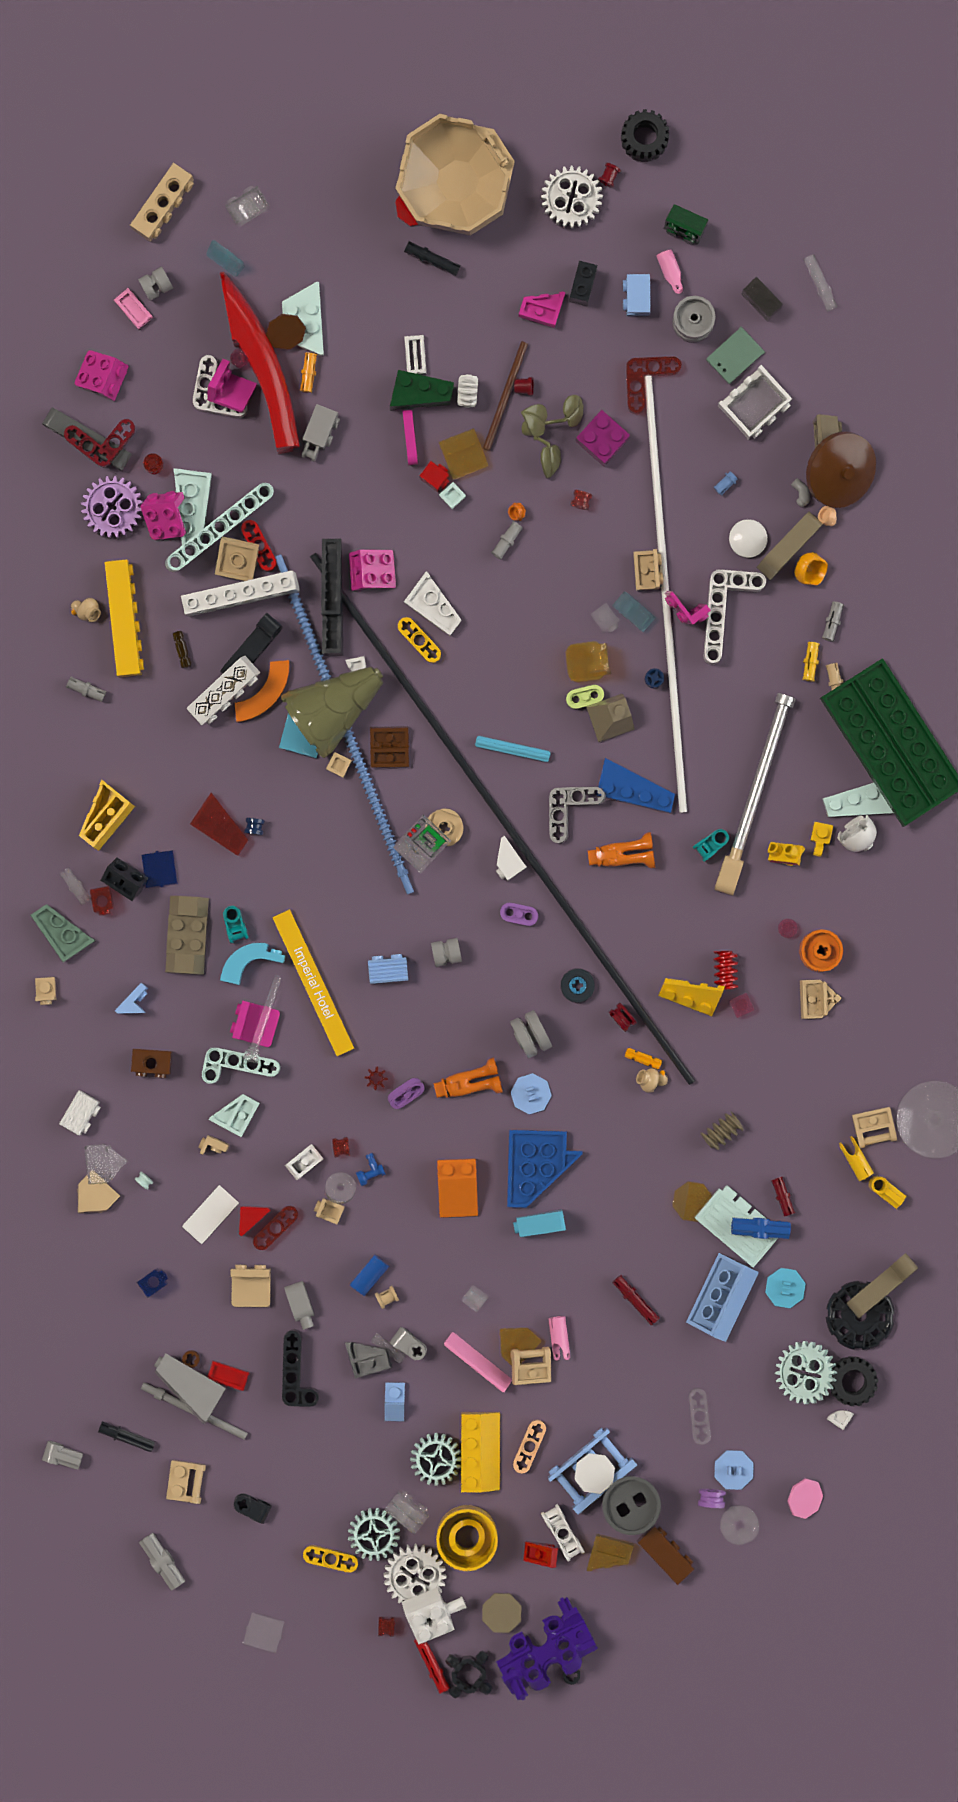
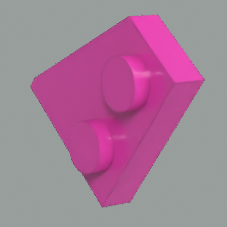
M562 291L559 294L553 295L541 294L537 297H524L518 317L555 328L566 292Z

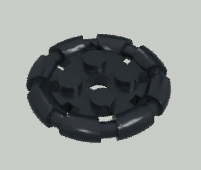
M853 1281L844 1284L837 1293H833L826 1307L828 1310L826 1324L829 1332L838 1339V1343L852 1350L855 1348L869 1350L880 1345L879 1342L884 1338L887 1339L894 1326L893 1314H895V1309L889 1296H885L879 1305H875L867 1311L866 1318L863 1321H857L854 1312L842 1301L846 1294L852 1299L859 1293V1290H863L871 1283L868 1281L866 1283ZM836 1310L841 1311V1318L835 1317ZM880 1314H885V1321H879ZM843 1326L848 1330L845 1334L840 1331ZM877 1328L879 1333L874 1337L871 1332ZM856 1335H863L862 1341L855 1340Z

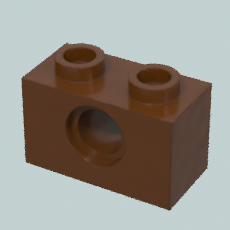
M133 1049L131 1072H136L135 1076L147 1077V1073H155V1077L166 1078V1074H171L173 1051ZM149 1058H154L157 1062L154 1069H150L147 1066Z

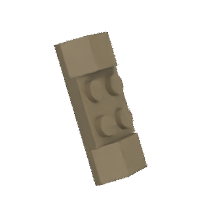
M170 896L165 972L204 975L209 898Z

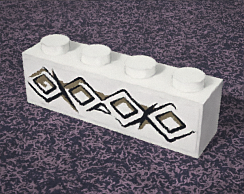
M246 656L239 658L187 707V710L201 725L205 723L211 724L217 718L216 714L220 710L223 712L231 705L229 701L233 698L238 699L244 693L243 688L247 685L249 687L258 680L256 676L260 674V671Z

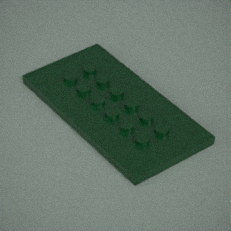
M883 658L820 698L902 827L958 792V773Z

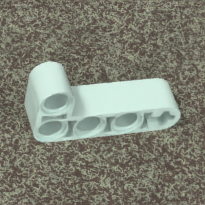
M211 1048L205 1056L202 1078L208 1084L217 1082L220 1078L222 1067L273 1077L280 1072V1064L274 1059L222 1048ZM214 1050L220 1053V1059L216 1062L210 1059V1054ZM233 1054L239 1058V1062L235 1066L229 1063V1057ZM252 1058L258 1062V1066L254 1070L250 1069L247 1065L248 1061ZM261 1060H265L264 1065H270L271 1062L274 1063V1067H277L276 1071H272L271 1074L269 1069L262 1068L263 1072H260ZM210 1069L216 1072V1078L212 1081L206 1077V1072Z

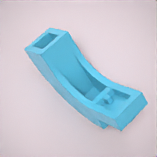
M266 943L248 944L236 950L228 958L223 967L220 981L240 985L245 967L253 960L266 959L284 963L286 956L282 955L280 950L271 949V952H267L269 944Z

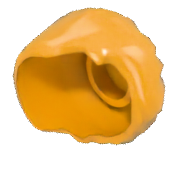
M806 553L799 557L796 563L795 577L802 584L819 585L827 573L828 563L817 553Z

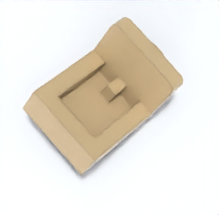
M323 1198L322 1202L318 1200L314 1211L317 1212L316 1217L338 1224L345 1206Z

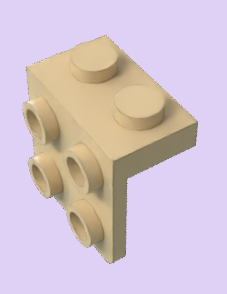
M242 1264L231 1268L232 1305L234 1307H268L270 1305L271 1268H266V1265H255L254 1268H247V1265Z

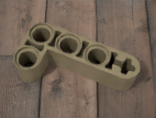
M809 511L766 555L756 568L769 580H772L823 524Z
M905 1253L846 1304L860 1318L918 1269V1266Z

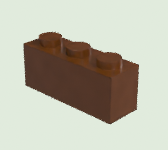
M653 1525L637 1542L667 1575L679 1585L694 1570L692 1566L694 1562L687 1554L683 1556L679 1552L681 1548L674 1540L670 1542L665 1537L667 1533L661 1526L657 1528Z

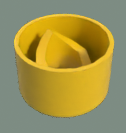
M462 1505L451 1509L443 1516L438 1525L436 1537L438 1552L449 1566L457 1570L473 1571L485 1566L492 1559L497 1549L498 1537L494 1520L486 1511L476 1506ZM466 1525L475 1527L479 1533L478 1542L470 1548L461 1547L455 1538L457 1531Z

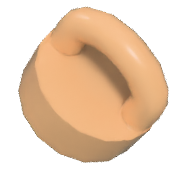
M828 506L822 507L818 513V520L826 526H834L837 521L836 510Z

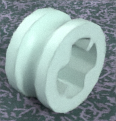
M140 1172V1176L135 1177V1180L148 1190L149 1184L154 1182L146 1174Z

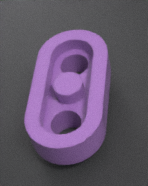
M506 903L500 910V915L506 922L531 926L538 920V913L533 907ZM512 909L513 915L507 916L506 910ZM526 913L532 914L531 920L525 919Z
M412 1078L393 1090L388 1096V1102L394 1109L402 1108L423 1093L424 1085L420 1079Z

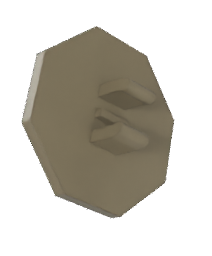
M494 1593L483 1604L482 1621L495 1633H509L521 1622V1605L510 1593Z

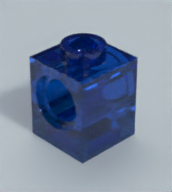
M156 1268L137 1283L146 1297L149 1298L168 1284L166 1281L168 1277L163 1270L159 1271ZM154 1276L159 1279L157 1287H152L149 1284L150 1277Z

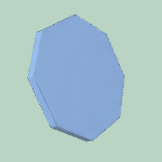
M533 1073L519 1077L511 1090L515 1107L527 1114L544 1110L552 1096L548 1082Z
M726 1450L715 1461L714 1477L725 1489L741 1490L753 1479V1462L743 1451Z

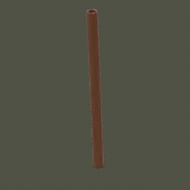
M524 341L520 343L483 449L490 451L526 352L528 343Z

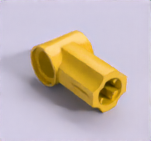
M881 1176L870 1178L868 1183L870 1190L895 1209L904 1202L906 1195ZM876 1180L883 1182V1186L879 1190L874 1188Z

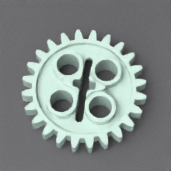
M803 1341L802 1344L796 1342L795 1347L789 1345L790 1351L783 1350L785 1357H778L782 1363L776 1364L780 1368V1371L775 1372V1374L780 1375L776 1382H782L779 1389H786L783 1395H790L789 1400L794 1401L796 1399V1403L803 1402L804 1404H809V1402L816 1403L817 1399L823 1400L822 1394L829 1395L827 1389L834 1388L830 1382L836 1381V1379L832 1378V1375L837 1373V1371L832 1370L836 1363H830L833 1356H826L828 1350H822V1345L816 1346L815 1342H810V1344L808 1341ZM799 1356L802 1359V1363L800 1366L797 1364V1358ZM816 1361H818L820 1364V1367L817 1371L814 1368V1364ZM791 1367L798 1370H805L809 1373L821 1375V1378L815 1376H807L804 1373L792 1371ZM794 1375H796L798 1379L796 1384H794L792 1381ZM811 1380H814L815 1387L813 1390L810 1387Z

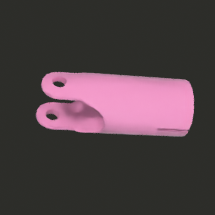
M672 249L659 253L656 257L665 279L672 285L675 293H682L681 271Z
M556 1316L548 1318L553 1357L556 1361L560 1359L559 1349L561 1347L564 1359L569 1360L570 1350L566 1317Z

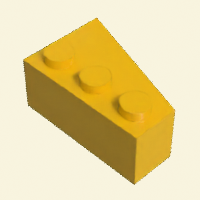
M102 779L98 792L93 799L91 810L87 814L79 834L82 839L98 851L135 807Z

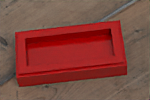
M212 1361L207 1378L216 1383L244 1391L250 1372Z

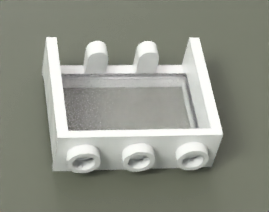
M760 365L757 371L748 376L726 399L721 400L718 407L749 440L751 437L755 439L761 434V428L765 424L771 425L777 419L775 417L776 414L780 411L784 413L791 406L789 403L792 398L767 370Z

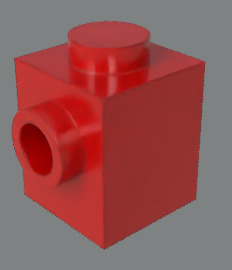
M432 461L429 462L419 475V479L436 492L440 489L444 490L450 482L448 480V469L441 464L437 466Z

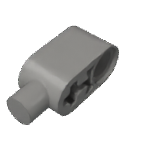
M300 1281L284 1287L295 1321H300L303 1330L313 1327L311 1316H314V1311L304 1282Z

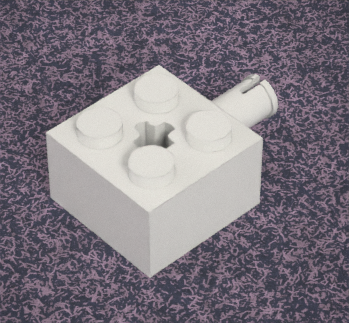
M438 1587L402 1602L405 1616L418 1644L453 1631L454 1626L451 1614L467 1608L463 1597L448 1603L444 1602Z

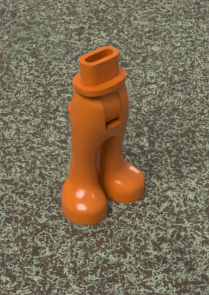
M651 832L645 833L639 840L611 843L600 848L596 847L595 850H588L589 866L598 865V867H601L602 864V866L614 867L643 863L648 868H655L653 851L630 855L623 854L626 851L653 849Z
M495 1058L488 1059L487 1063L480 1068L456 1073L445 1079L442 1078L440 1082L434 1083L437 1098L444 1096L449 1098V1095L450 1097L464 1096L487 1089L493 1090L497 1094L503 1093L499 1076L470 1083L472 1079L498 1074Z

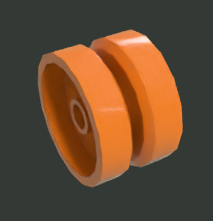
M823 929L812 931L800 943V960L805 967L812 971L824 972L831 970L842 959V942L831 931ZM819 947L824 949L823 954L817 953Z

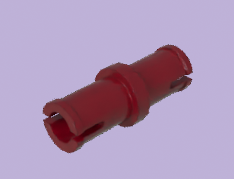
M783 1176L771 1180L777 1195L775 1198L780 1203L783 1216L794 1214L795 1211L790 1200L791 1194L787 1192Z

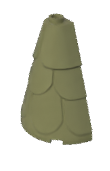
M371 666L340 674L339 677L289 690L281 695V699L288 704L285 708L310 745L317 747L315 750L321 757L326 758L334 751L346 732L351 729L361 712L366 710L384 683L381 679L383 675L378 668L374 669Z

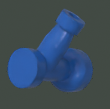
M373 1153L366 1155L371 1170L365 1173L363 1171L356 1172L361 1187L366 1185L367 1180L373 1177L386 1175L382 1164L377 1165Z

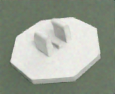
M589 1453L577 1462L575 1480L584 1492L601 1494L613 1483L615 1467L605 1455Z

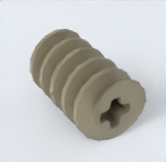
M732 1112V1116L727 1113L724 1114L726 1121L721 1118L718 1119L720 1125L713 1123L714 1130L707 1128L708 1135L700 1133L711 1149L714 1147L720 1150L718 1143L725 1146L724 1139L727 1138L731 1141V1133L737 1136V1128L744 1131L742 1124Z

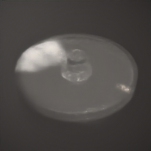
M928 1081L914 1086L903 1096L896 1113V1125L901 1139L908 1148L921 1156L929 1158L947 1157L958 1151L957 1087L942 1081Z

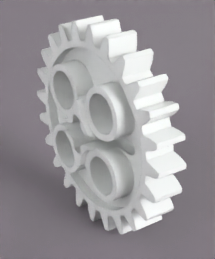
M572 165L570 171H567L565 166L562 173L556 170V176L549 175L551 182L545 180V185L548 188H542V192L546 193L541 195V199L546 200L542 203V207H548L545 210V214L551 213L550 220L556 218V225L563 222V228L566 227L567 223L570 224L571 229H573L575 223L580 228L582 221L587 225V218L594 220L592 213L598 214L599 210L596 207L602 206V203L597 201L603 199V195L598 194L602 191V187H596L599 181H592L594 174L587 176V169L583 173L580 172V166L576 171H574ZM574 181H577V186L575 189V195L572 201L570 213H567L566 210L569 203V196L572 192ZM567 182L570 184V188L562 189L560 184ZM586 187L589 191L587 194H581L578 189ZM562 200L565 202V206L559 208L555 205V202ZM576 205H581L584 210L578 213L573 208Z
M417 1544L414 1545L413 1549L407 1545V1550L405 1551L401 1547L399 1548L400 1554L393 1552L394 1559L388 1558V1562L391 1565H385V1570L389 1572H385L383 1575L389 1579L385 1580L384 1584L390 1585L387 1588V1592L393 1591L392 1598L398 1596V1603L437 1587L439 1592L442 1593V1589L439 1586H445V1582L441 1579H445L446 1574L441 1572H444L446 1569L445 1566H440L443 1563L442 1559L436 1560L438 1553L431 1555L432 1548L425 1551V1545H422L421 1549H418ZM415 1559L417 1563L414 1566H409L407 1561ZM425 1569H432L433 1574L426 1576L423 1574V1571ZM416 1572H417V1573H418V1577L415 1576L414 1579H413L412 1576H411V1574L415 1575ZM400 1575L407 1577L405 1582H398L396 1579ZM422 1580L429 1582L430 1584L427 1585ZM416 1585H421L423 1587V1590L421 1592H415L413 1590V1587Z

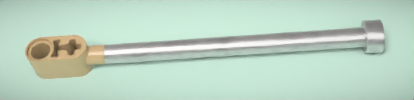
M777 693L775 703L778 706L730 855H725L714 889L716 891L732 896L734 894L744 861L740 860L788 709L793 708L796 700L791 696Z

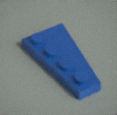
M605 758L598 785L605 792V798L671 813L675 797L674 793Z

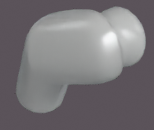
M796 478L791 485L799 492V498L796 500L797 504L804 507L810 501V491L803 482Z

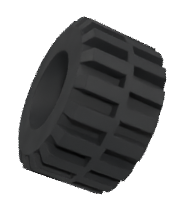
M643 109V112L638 110L635 111L634 115H629L628 120L624 122L621 133L622 147L626 149L625 153L632 155L634 160L638 158L639 162H643L644 159H647V162H649L652 158L657 159L660 154L664 153L669 140V126H667L665 119L662 120V115H656L653 110H651V113L647 112V109ZM640 127L651 128L656 134V140L648 145L640 144L634 138V132Z
M853 1356L843 1357L839 1362L836 1361V1365L832 1368L833 1371H837L836 1374L832 1375V1378L836 1379V1381L830 1382L834 1387L830 1389L833 1396L841 1403L853 1407L854 1405L861 1406L863 1403H868L869 1399L874 1397L875 1390L877 1391L878 1389L877 1373L872 1365L860 1357ZM850 1370H857L864 1377V1384L857 1392H848L842 1386V1378Z

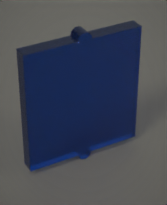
M173 850L155 851V853L142 855L144 875L149 878L146 882V888L157 886L163 888L164 885L178 884Z

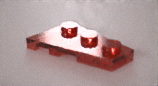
M210 793L190 825L239 856L249 840L215 796Z

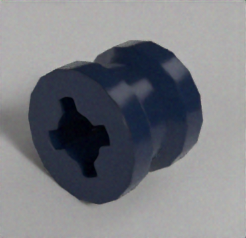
M657 668L650 669L645 675V683L650 688H659L664 682V674Z
M246 818L247 827L244 829V833L263 835L262 825H264L265 820Z

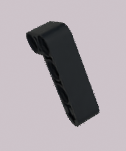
M266 613L257 623L256 629L227 661L220 672L222 674L226 672L243 656H246L253 664L281 632L283 626Z
M291 1329L284 1336L282 1400L287 1406L311 1407L317 1404L319 1392L315 1388L301 1387L302 1335L298 1330ZM293 1333L295 1337H298V1340H295L294 1348L287 1350V1347H291V1340L288 1337ZM289 1353L297 1355L298 1360L295 1363L287 1360ZM289 1372H294L297 1375L295 1382L287 1380L286 1376ZM294 1392L297 1397L296 1400L288 1401L286 1393ZM313 1392L316 1396L315 1401L308 1402L305 1399V1394Z

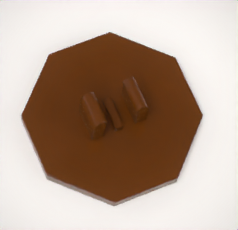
M281 314L269 322L266 336L274 348L290 350L303 341L306 326L297 315Z

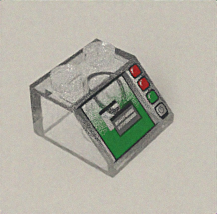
M422 815L393 848L417 871L422 873L446 848L451 840L428 818Z

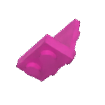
M89 350L76 377L75 385L97 392L107 399L115 401L129 366L117 358Z
M169 491L159 495L158 493H152L141 504L140 507L150 537L153 540L183 537L186 534L178 506L185 499L183 492L175 493V491Z
M666 591L664 593L666 595V603L671 608L673 607L677 610L676 616L682 623L693 625L698 621L699 623L704 621L709 616L707 613L711 610L707 604H698L688 612L674 592Z
M242 1000V1004L238 1003L235 1012L238 1015L237 1022H233L230 1033L233 1034L232 1038L270 1047L280 1012Z

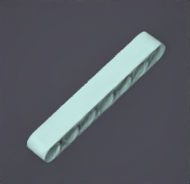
M269 483L259 484L173 552L165 561L166 568L171 572H177L270 499L273 496V487ZM261 487L268 490L267 497L260 495L259 489ZM246 499L253 501L254 506L252 509L245 506L244 502ZM231 511H236L239 514L238 520L230 518ZM215 523H222L224 531H216ZM200 535H207L209 543L203 544L200 541ZM186 546L193 547V556L185 553ZM177 558L180 562L179 567H172L170 559Z

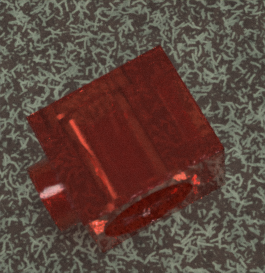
M106 886L90 890L94 913H99V916L111 914L110 910L115 909L111 888ZM101 896H105L108 901L104 907L98 905V899Z

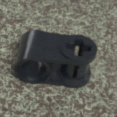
M245 1493L237 1495L234 1500V1508L238 1513L261 1524L265 1523L272 1508V1505ZM245 1499L247 1506L240 1507L238 1501L241 1502Z

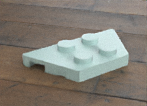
M315 282L282 301L283 314L297 315L306 326L303 341L298 346L324 356L319 282Z

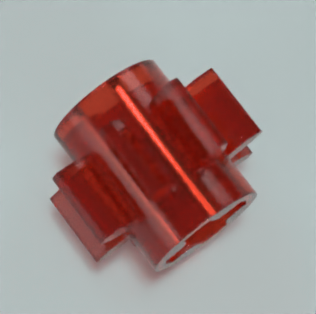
M376 1066L374 1072L368 1069L370 1075L364 1077L370 1081L367 1087L372 1084L374 1085V1090H377V1085H381L384 1088L385 1086L382 1082L383 1080H388L387 1077L383 1076L386 1070L379 1072L378 1066ZM375 1073L382 1077L378 1084L371 1080V1076H374Z

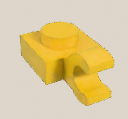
M814 822L810 841L816 842L813 852L814 856L821 857L823 845L830 844L833 825Z

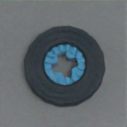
M576 968L569 970L563 976L560 988L566 999L571 1002L581 1003L592 996L595 982L589 972ZM575 980H579V983H583V987L580 988V991H576V988H572V984H575Z

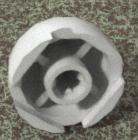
M861 815L852 819L844 826L847 829L843 834L841 831L838 833V840L847 850L860 852L863 850L867 851L873 846L877 831L869 816L866 815V818Z

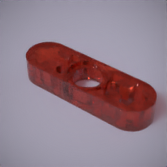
M294 1206L284 1207L255 1235L253 1239L255 1248L258 1250L267 1249L297 1220L298 1210ZM285 1210H293L294 1219L288 1218L285 1221L288 1225L285 1227L284 1223L277 1218L281 1216L283 1219L286 1216ZM277 1222L281 1225L279 1233H273L270 1230L272 1223ZM267 1229L268 1233L271 1236H273L274 1239L271 1240V1238L269 1237L265 1241V1243L267 1244L266 1246H259L257 1244L259 1242L257 1238H263L266 1235V1233H264L263 1231Z

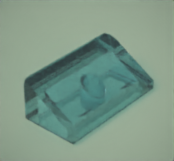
M212 240L206 255L234 277H237L244 268L243 261L218 242Z

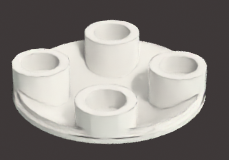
M750 519L742 520L731 529L729 543L735 553L742 557L751 558L759 555L766 547L767 533L759 522Z

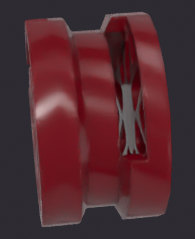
M618 1003L616 1005L617 1008L611 1009L608 1013L621 1029L626 1032L629 1030V1026L635 1025L637 1022L621 1003Z

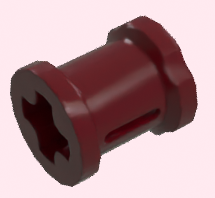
M606 163V168L602 176L598 178V181L609 188H613V182L617 174H620L621 169L611 163Z

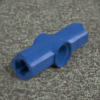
M732 1217L731 1234L747 1235L762 1239H769V1237L789 1239L791 1222L771 1221L767 1218L747 1219Z

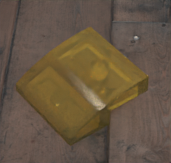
M474 428L438 442L453 480L489 466Z

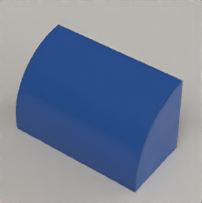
M375 1254L350 1283V1286L365 1296L390 1266Z

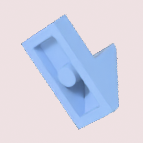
M140 983L115 1012L118 1014L146 1013L135 1002L137 1000L140 1002L148 994L145 992L148 987Z
M385 1382V1421H404L405 1382Z

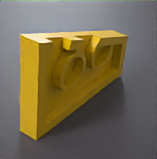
M665 978L658 996L712 1016L725 986L718 985L715 988L708 987V984L705 983L693 985L688 981Z

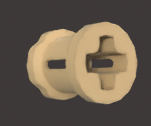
M390 1286L389 1289L381 1293H375L382 1309L393 1301H399L393 1286Z

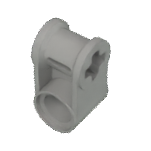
M403 1327L398 1329L390 1341V1344L396 1349L404 1352L414 1360L422 1359L427 1353L426 1345ZM420 1346L422 1348V1355H415L413 1347L417 1348Z

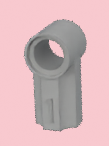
M48 1441L42 1460L78 1470L84 1453L65 1448L60 1443Z

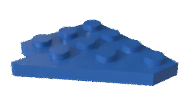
M509 1130L507 1207L527 1208L583 1154V1151H566L567 1131Z

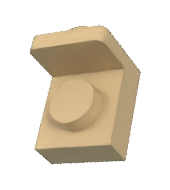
M55 977L35 978V1001H40V1005L52 1004V1000H57Z
M208 1135L207 1138H202L198 1148L201 1149L200 1154L204 1155L208 1145L212 1146L211 1150L221 1154L222 1151L227 1152L230 1144Z

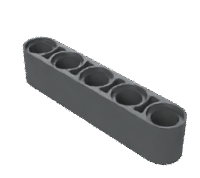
M55 408L50 409L42 423L45 427L64 437V430L68 426L73 425L81 429L100 445L106 440L103 436ZM76 430L74 432L69 431V439L73 437L76 440H78V443H76V445L78 446L80 440H82L84 436H82V438L80 439L76 435ZM87 441L83 444L82 448L89 452L93 449V443ZM109 442L111 448L119 447L115 443ZM122 449L110 465L123 471L132 454ZM96 450L94 454H96L101 460L106 462L107 454L101 455Z

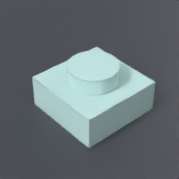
M454 482L439 494L451 509L456 507L466 497Z

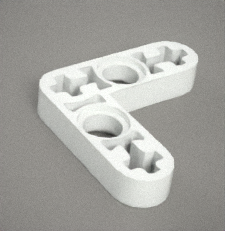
M211 355L203 356L200 360L193 395L194 407L199 411L236 418L244 417L248 411L247 406L242 413H237L230 409L231 412H227L229 409L227 407L223 410H217L215 403L207 401L206 393H204L206 403L199 406V403L196 402L201 399V392L198 393V390L208 392V387L202 388L200 386V380L208 378L211 381L217 370L216 359ZM208 360H211V363L214 364V366L209 367V374L213 373L212 376L201 374L202 371L206 373V365L203 364L204 362L207 363Z

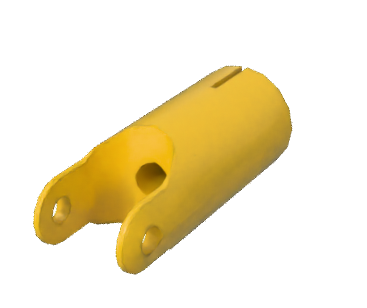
M850 1136L855 1147L853 1155L846 1151L841 1142L839 1146L857 1179L862 1181L874 1174L857 1142Z

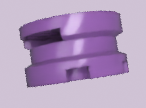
M699 1489L701 1495L700 1500H698V1506L725 1508V1502L723 1497H721L726 1495L725 1491Z

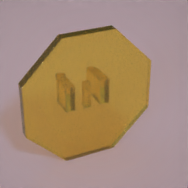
M688 1181L675 1190L672 1206L682 1220L698 1222L694 1217L712 1195L704 1184Z

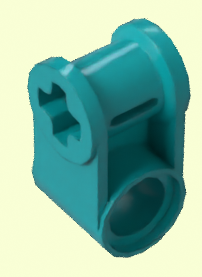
M718 829L708 837L703 838L692 848L699 852L703 858L702 861L705 862L726 845L729 835L725 830ZM721 832L725 835L726 839L723 843L715 841L716 833Z
M236 906L227 907L223 912V917L230 944L238 939H249L240 909ZM229 909L237 911L236 919L231 920L227 917Z

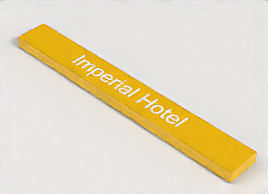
M290 909L272 917L336 1056L355 1049Z

